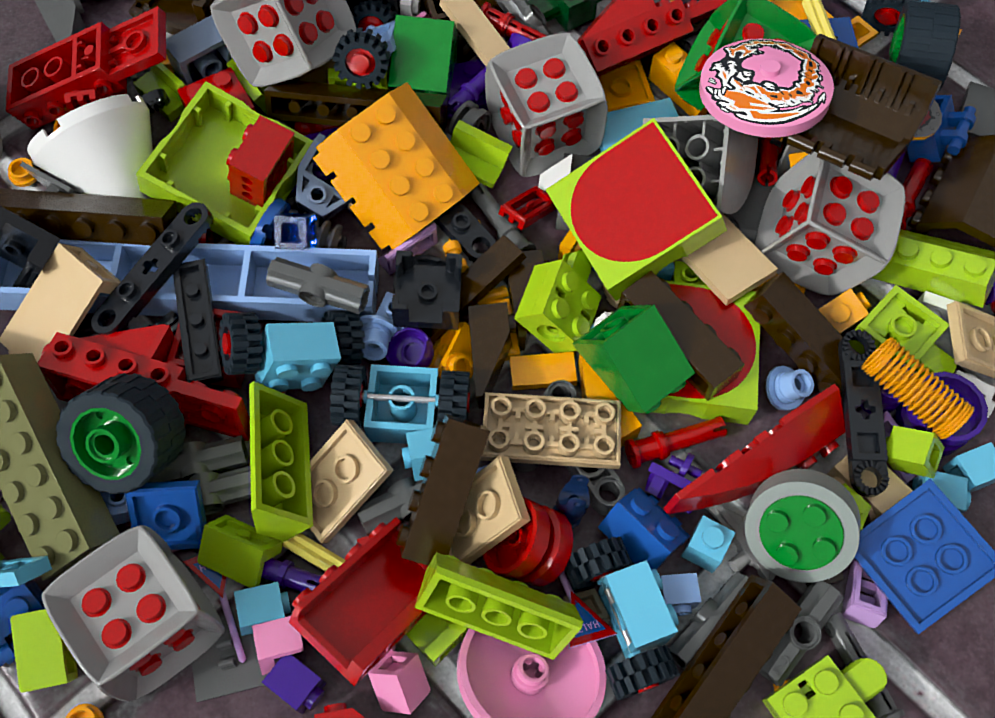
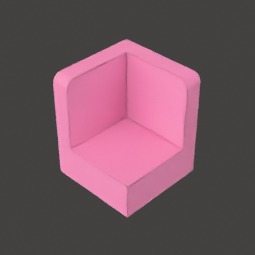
M291 616L252 626L262 675L268 674L275 666V659L302 652L304 649L301 634L289 623Z
M389 651L368 673L379 705L385 712L411 714L431 690L418 653Z

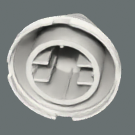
M120 94L102 98L78 107L57 119L61 127L48 136L46 131L42 129L28 144L27 152L34 164L54 179L71 187L78 194L153 199L140 192L136 176L138 170L153 152L150 110L139 95L135 97L138 102H132L128 94Z

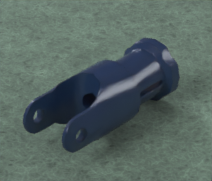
M573 475L570 481L560 491L556 505L553 507V509L566 515L572 530L579 526L590 504L587 486L589 478L584 475Z

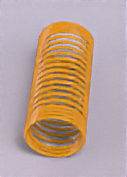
M890 337L882 343L861 366V370H864L869 377L877 374L874 381L881 379L879 385L885 384L883 389H889L888 394L894 393L893 398H898V402H903V407L908 406V411L913 410L912 415L918 414L917 420L923 419L922 424H927V428H932V432L937 434V437H940V439H946L957 432L974 412V406L964 402V398L959 397V393H954V389H949V385H944V380H939V376H934V372H929V367L924 368V363H919V359H915L914 355H910V350L905 351V346L900 347V342H897V339H894V337ZM900 351V353L889 362V360L894 356V354ZM903 355H905V357H904L899 363L896 364V362H897ZM908 359H910V361H909L905 366L902 367V365H903ZM915 363L914 367L908 370V368ZM921 367L918 372L913 374L917 368ZM926 371L923 376L918 378L922 372ZM931 375L928 380L923 382L927 376ZM938 407H940L932 416H930ZM943 411H945V412L934 422V420H935Z

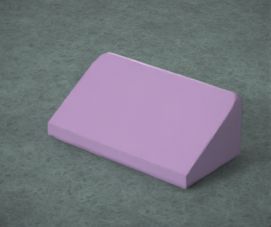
M432 223L425 226L401 245L378 258L379 264L389 275L396 272L397 250L412 251L413 256L421 255L437 244V225Z

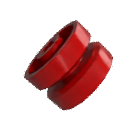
M523 497L531 520L483 554V558L487 567L496 574L508 578H516L518 581L531 586H545L557 579L564 571L571 557L574 541L572 526L566 515Z

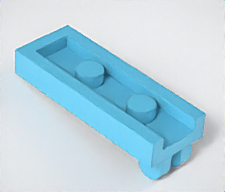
M48 556L0 560V588L20 586L52 570Z

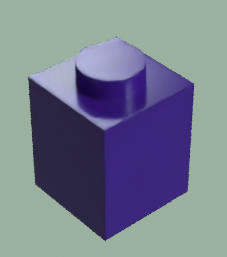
M292 655L281 657L261 682L301 714L306 709L313 710L325 694L322 688L326 682Z

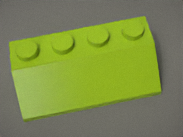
M900 229L896 249L891 260L872 279L921 292L928 291L958 302L983 308L995 282V251Z
M253 381L249 384L251 513L256 534L285 542L313 527L307 403Z
M437 552L426 569L414 607L552 660L575 637L583 625V620L575 605L563 601L559 596L539 592L529 588L525 583L505 579L495 575L488 569L477 568L461 562L454 556L443 555Z

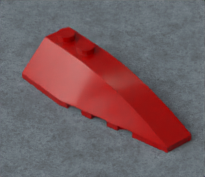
M833 384L779 420V424L769 432L764 430L741 451L738 449L729 455L715 470L713 468L709 469L678 491L663 508L667 514H673L731 502L755 493L757 488L766 479L779 472L791 469H810L818 462L815 457L821 455L823 458L828 457L840 447L836 441L845 433L840 389L836 384Z

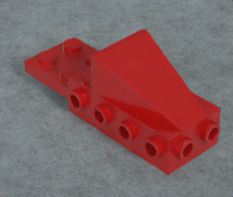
M612 0L579 37L577 42L588 57L597 76L600 77L624 65L656 53L672 42L676 43L694 31L692 24L710 17L727 0H691L683 4L682 0H674L672 2L670 0H661L657 3L654 0Z
M157 6L110 29L103 22H99L10 64L5 111L34 130L70 112L64 100V94L95 89L101 99L127 94V77L166 60V13ZM85 98L88 103H91L90 98Z
M160 324L118 331L108 335L101 334L83 338L56 332L51 342L43 348L41 358L37 362L46 382L59 400L69 402L75 396L118 374H140L143 377L157 381L160 386H164L169 391L173 399H176L185 419L184 427L186 424H190L231 437L242 435L245 441L250 439V418L243 398L230 390H223L222 392L214 390L198 381H191L189 383L187 382L184 368L176 362L167 360L174 340V334L170 325Z

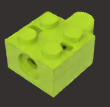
M582 250L565 253L561 260L535 265L514 318L554 353L577 351L572 343L590 330L602 297L587 282L592 265Z
M897 285L889 291L855 329L865 330L868 335L871 334V338L875 340L876 349L887 339L894 337V339H897V342H900V347L905 346V351L910 350V355H914L915 359H919V363H924V368L929 367V372L954 373L957 364H955L954 358L934 344L949 327V324ZM857 340L849 341L854 350L861 355L864 354L865 349L862 343ZM900 351L894 354V356L891 359H894L900 353ZM903 355L898 361H901L905 357V355Z
M826 655L816 660L781 687L763 698L762 702L774 718H876L865 703L885 688L887 675L883 666L871 658L857 659L840 671L829 655ZM803 681H806V682H807V683H806L805 685H803L802 687H799V686H798V685L801 684Z

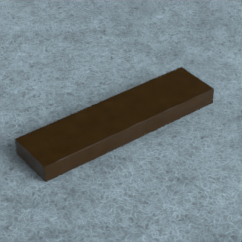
M505 235L461 274L459 320L468 312V306H475L527 258L523 251ZM420 328L428 334L433 344L448 331L446 329Z

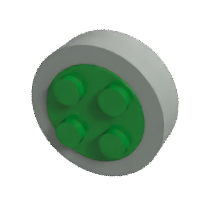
M791 469L769 477L757 488L746 515L745 536L755 558L772 573L796 582H819L841 573L854 559L860 539V513L853 496L836 479L819 471Z

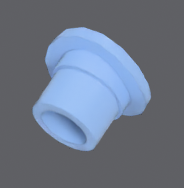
M364 315L359 320L363 323L361 331H364L365 337L362 338V341L365 343V349H362L363 357L373 361L381 360L387 355L389 342L393 335L399 331L398 327H393V321L384 316Z
M783 365L774 367L766 379L767 397L770 403L778 410L787 411L797 408L814 389L813 378L804 369L793 370Z

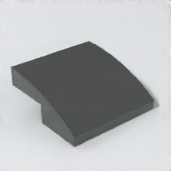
M970 81L959 107L961 109L960 112L966 106H973L976 109L975 124L971 130H968L967 134L969 137L995 135V89Z

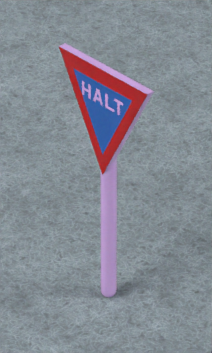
M198 556L183 561L186 566L219 595L238 660L241 663L245 662L246 656L225 593L228 577L199 564L197 561Z
M563 571L559 575V579L570 603L575 605L583 620L582 629L569 642V649L616 635L617 633L574 594Z

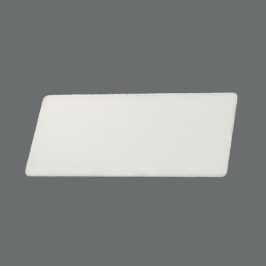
M572 154L540 174L538 186L540 189L545 191V189L571 173Z

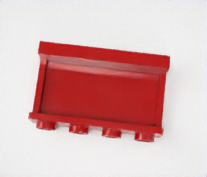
M397 517L387 525L384 522L380 523L369 535L370 540L362 546L360 543H357L344 558L346 561L341 566L332 565L320 577V584L312 591L309 588L304 589L292 603L294 610L289 623L354 687L427 614V612L414 607L428 566L401 558V546L396 545L399 533L398 528L402 521Z

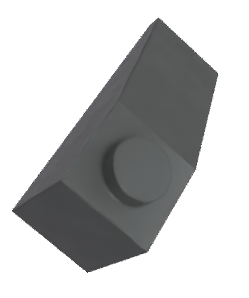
M34 0L56 43L85 29L86 25L81 17V14L85 13L79 0Z

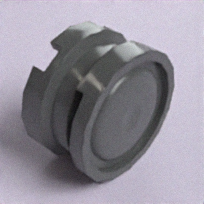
M468 100L454 113L449 125V134L452 135L454 127L459 120L487 133L492 122V114L484 108L480 109L479 105L474 101Z

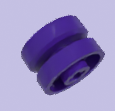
M938 372L934 373V376H939V380H944V385H949V389H954V393H959V397L964 398V402L974 406L972 416L957 432L946 439L938 437L945 447L942 456H947L963 447L982 431L987 422L988 407L983 394L973 382L958 374ZM931 375L927 376L923 382L928 380ZM903 402L896 408L895 421L900 427L932 432V428H927V424H922L923 419L917 420L918 414L912 415L913 410L908 411V406L903 407ZM938 407L930 416H932L940 407ZM943 411V412L934 420V422H935L945 411Z

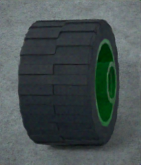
M916 0L906 1L893 33L888 60L943 81L938 90L939 92L947 79L956 50L961 23L959 6Z
M135 373L118 374L75 396L62 409L56 425L57 446L60 448V455L68 465V469L85 485H89L102 493L127 494L137 488H141L177 459L179 452L183 449L184 438L186 437L185 419L176 399H173L169 391L164 386H160L157 381Z

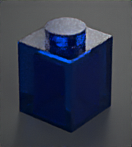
M283 213L274 216L275 249L309 250L316 247L317 214Z

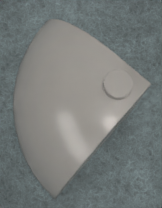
M712 115L655 118L721 214L736 213L745 203L752 186L759 136H752L733 130L719 122ZM643 118V124L652 118Z

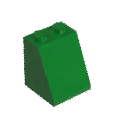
M396 15L393 36L396 49L391 54L388 87L390 90H394L408 82L414 92L448 95L449 99L459 42V34L455 22Z
M654 304L621 306L572 343L628 411L644 414L653 412L660 407L663 398L684 388L686 380L695 374Z

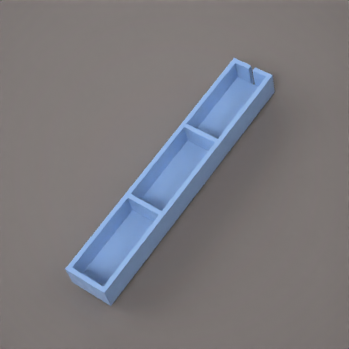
M60 239L59 241L61 244L84 249L120 281L124 279L151 247L149 245ZM198 243L182 262L186 263L205 259L208 265L212 300L215 309L254 312L259 320L321 322L325 312L344 310L328 304L324 307L312 306L304 302L296 294L268 286L266 283L267 269L270 262L279 257L308 267L315 263L322 264L334 270L340 277L369 285L368 302L364 311L359 315L360 317L376 315V293H378L380 270L377 250ZM0 257V310H17L30 288L12 287L23 268ZM152 267L150 271L155 272L158 268ZM173 274L139 315L165 316L171 311L178 315ZM100 293L88 313H95L110 294Z

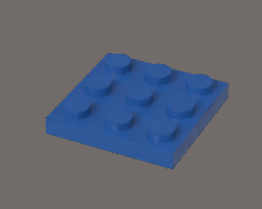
M931 478L860 531L859 546L854 557L855 561L916 634H920L995 578V551Z

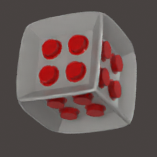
M215 0L210 6L214 23L228 51L245 79L254 87H265L291 80L324 65L333 59L336 46L342 35L346 36L347 31L351 29L353 32L357 30L346 0Z
M557 33L538 38L496 55L488 62L485 72V94L488 111L492 114V125L499 140L513 146L509 160L522 177L542 174L563 160L564 153L589 156L600 147L605 134L608 114L604 89L588 57L571 34Z
M814 152L812 155L808 154L787 170L772 188L763 209L755 246L778 268L776 274L779 275L784 272L792 282L810 291L823 295H837L877 275L891 260L898 242L904 214L905 189L889 173H886L881 180L873 178L870 181L849 172V166L845 165L843 168H840L817 158L818 153Z
M145 525L133 527L115 536L62 573L42 593L43 604L50 620L80 668L97 685L101 692L124 702L134 701L160 687L205 653L225 632V627L217 611L185 565L171 552L169 545L164 539Z

